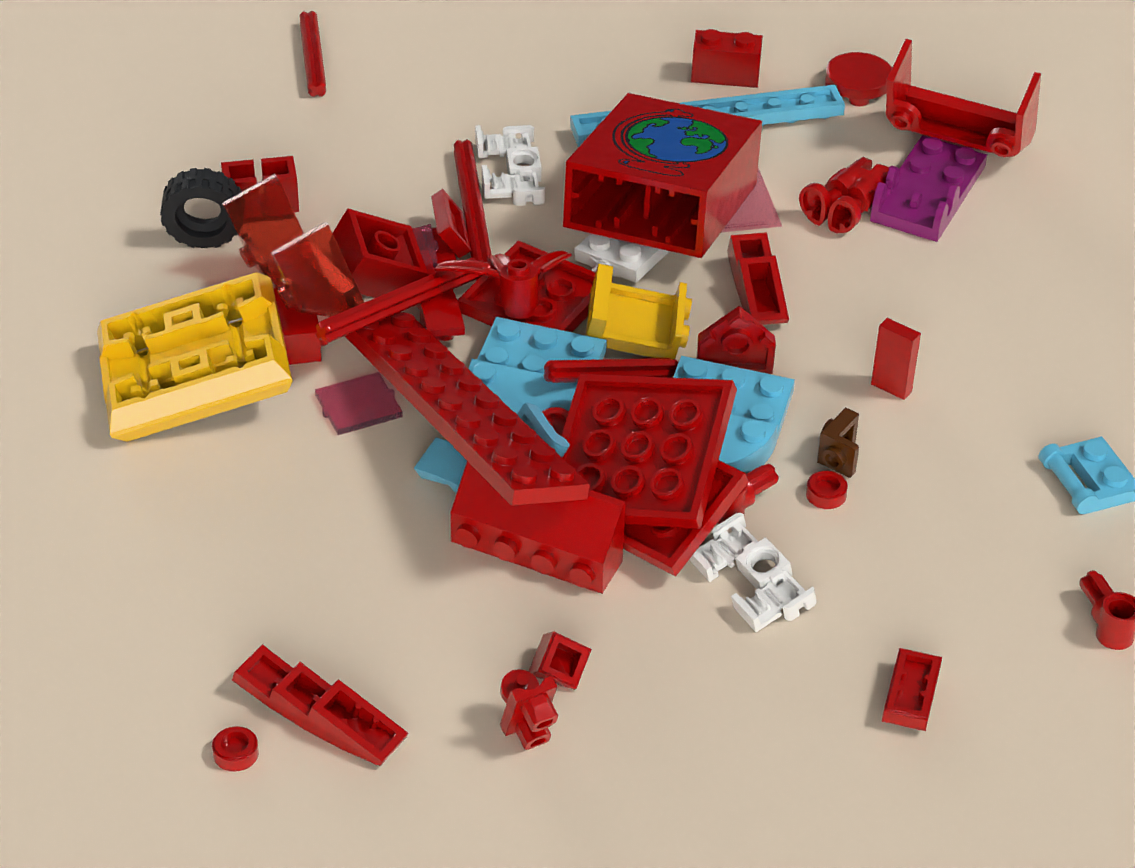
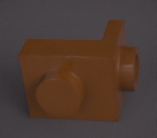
M845 407L835 419L831 418L825 423L820 434L817 463L848 478H851L856 473L859 446L855 442L859 413Z

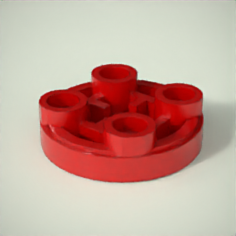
M864 52L840 54L832 58L827 64L825 86L835 85L841 96L849 98L850 104L859 107L866 106L870 99L886 94L887 78L892 67L886 60L873 54Z

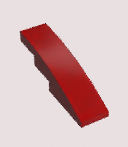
M263 644L234 672L232 678L234 683L275 712L339 749L378 766H381L408 736L407 731L339 679L331 686L302 662H299L293 668Z

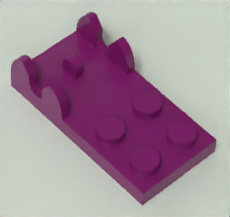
M922 135L901 167L898 168L891 165L886 177V183H878L872 203L870 221L938 242L985 168L987 154L977 152L969 147L950 144L935 137Z

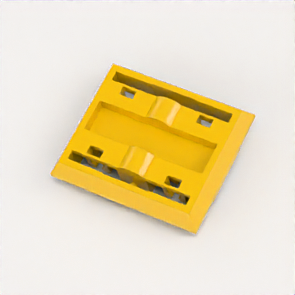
M258 272L100 320L97 329L104 400L107 408L109 432L114 439L128 442L288 392L293 382L272 280L270 277ZM242 318V320L229 323L230 321H234V320H237V319ZM148 347V349L137 352V350Z

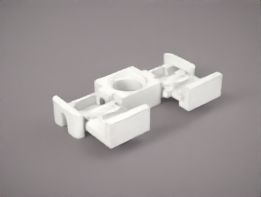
M475 125L478 158H488V155L499 154L500 157H504V154H506L508 174L502 172L500 177H496L495 173H492L491 176L487 165H482L484 198L511 197L513 193V204L516 206H524L526 202H533V205L544 204L545 187H539L538 182H541L542 172L538 147H531V142H534V127L531 125L507 126L503 128V136H501V134L483 135L481 126ZM520 133L521 138L517 139L515 135ZM517 164H529V166H519Z
M736 513L713 528L714 540L712 539L699 547L689 561L711 582L719 576V570L727 565L730 568L735 566L734 561L736 559L738 570L756 590L755 596L752 598L746 597V601L737 593L731 596L733 607L755 632H758L782 616L780 611L782 608L785 620L792 621L800 616V608L804 607L806 610H809L815 606L817 601L814 587L805 591L792 577L791 563L766 537L758 542L745 528L744 514ZM731 527L732 532L728 533L727 530ZM761 560H771L775 563L774 567L767 572H757L753 569V566Z

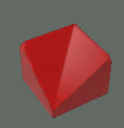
M554 631L543 634L529 672L543 680L546 677L552 676L556 684L575 690L592 649Z

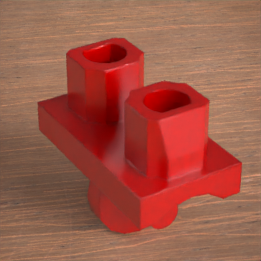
M517 669L510 671L502 679L500 694L506 703L500 727L505 736L516 732L525 750L549 742L551 733L548 727L556 723L558 719V714L552 704L558 687L552 676L544 678L539 685L537 678L527 670Z

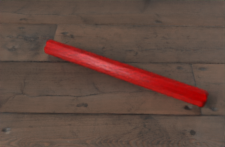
M468 139L463 142L457 140L454 143V157L471 247L470 255L476 261L488 262L492 266L493 264L489 259V255L492 254L473 145Z
M471 257V258H469V259H466V260H475V261H476V259L473 258V257ZM438 271L319 321L315 326L317 330L315 335L318 340L330 343L474 281L482 275L455 271Z

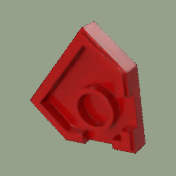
M738 306L698 334L696 359L773 374L776 348L775 336L742 307Z

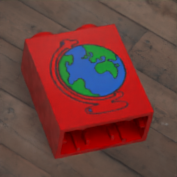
M627 93L566 160L563 227L702 258L756 186L762 121Z

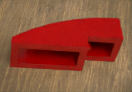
M767 232L731 235L727 253L736 290L743 309L762 325L788 323L789 315L776 255L771 254Z

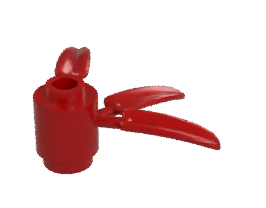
M563 250L553 251L542 255L531 264L523 259L512 260L505 254L499 253L489 255V259L496 270L491 269V265L488 262L451 260L438 264L434 271H455L500 278V305L504 309L505 315L513 319H525L531 317L538 306V275L549 271L562 261L572 257V253Z

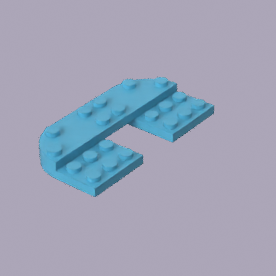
M496 317L478 358L471 360L469 370L476 377L480 378L494 394L498 395L517 414L525 402L538 406L541 412L551 407H560L569 411L578 382H547L543 376L545 363L549 360L603 359L606 353L607 340ZM681 356L673 378L733 380L737 388L719 460L746 473L764 465L772 455L777 444L794 392L795 379Z

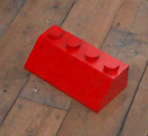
M467 461L450 512L451 542L603 594L623 562L626 502L589 490L587 500L511 506Z

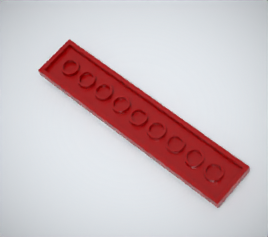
M399 312L345 336L511 506L587 500L590 484L575 468L569 465L554 448L550 447L535 430L531 429L516 412L512 411L498 395L494 394L480 378L476 377L429 330L425 329L412 314Z

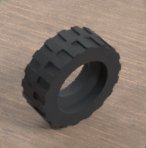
M191 168L186 172L181 171L177 173L176 177H172L168 181V186L164 188L160 215H162V226H165L169 236L172 235L177 242L187 244L188 247L217 248L221 244L229 243L234 235L237 236L242 225L244 208L242 190L239 186H236L235 181L231 177H226L220 171L215 172L209 168ZM203 198L219 204L221 212L218 217L201 219L186 213L184 205L187 200Z

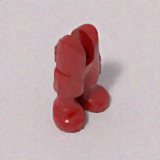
M862 157L847 168L836 172L825 184V187L819 183H809L799 194V203L803 213L813 224L818 226L828 219L829 230L836 234L852 230L859 223L861 213L867 212L872 207L878 183H886L889 167L876 164L872 168V160Z

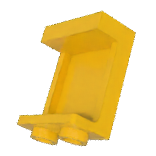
M598 264L591 287L585 335L607 340L606 348L652 358L675 359L679 347H686L690 326L684 325V320H688L692 306V298L686 297L687 283L679 282L675 295L612 283L613 266Z

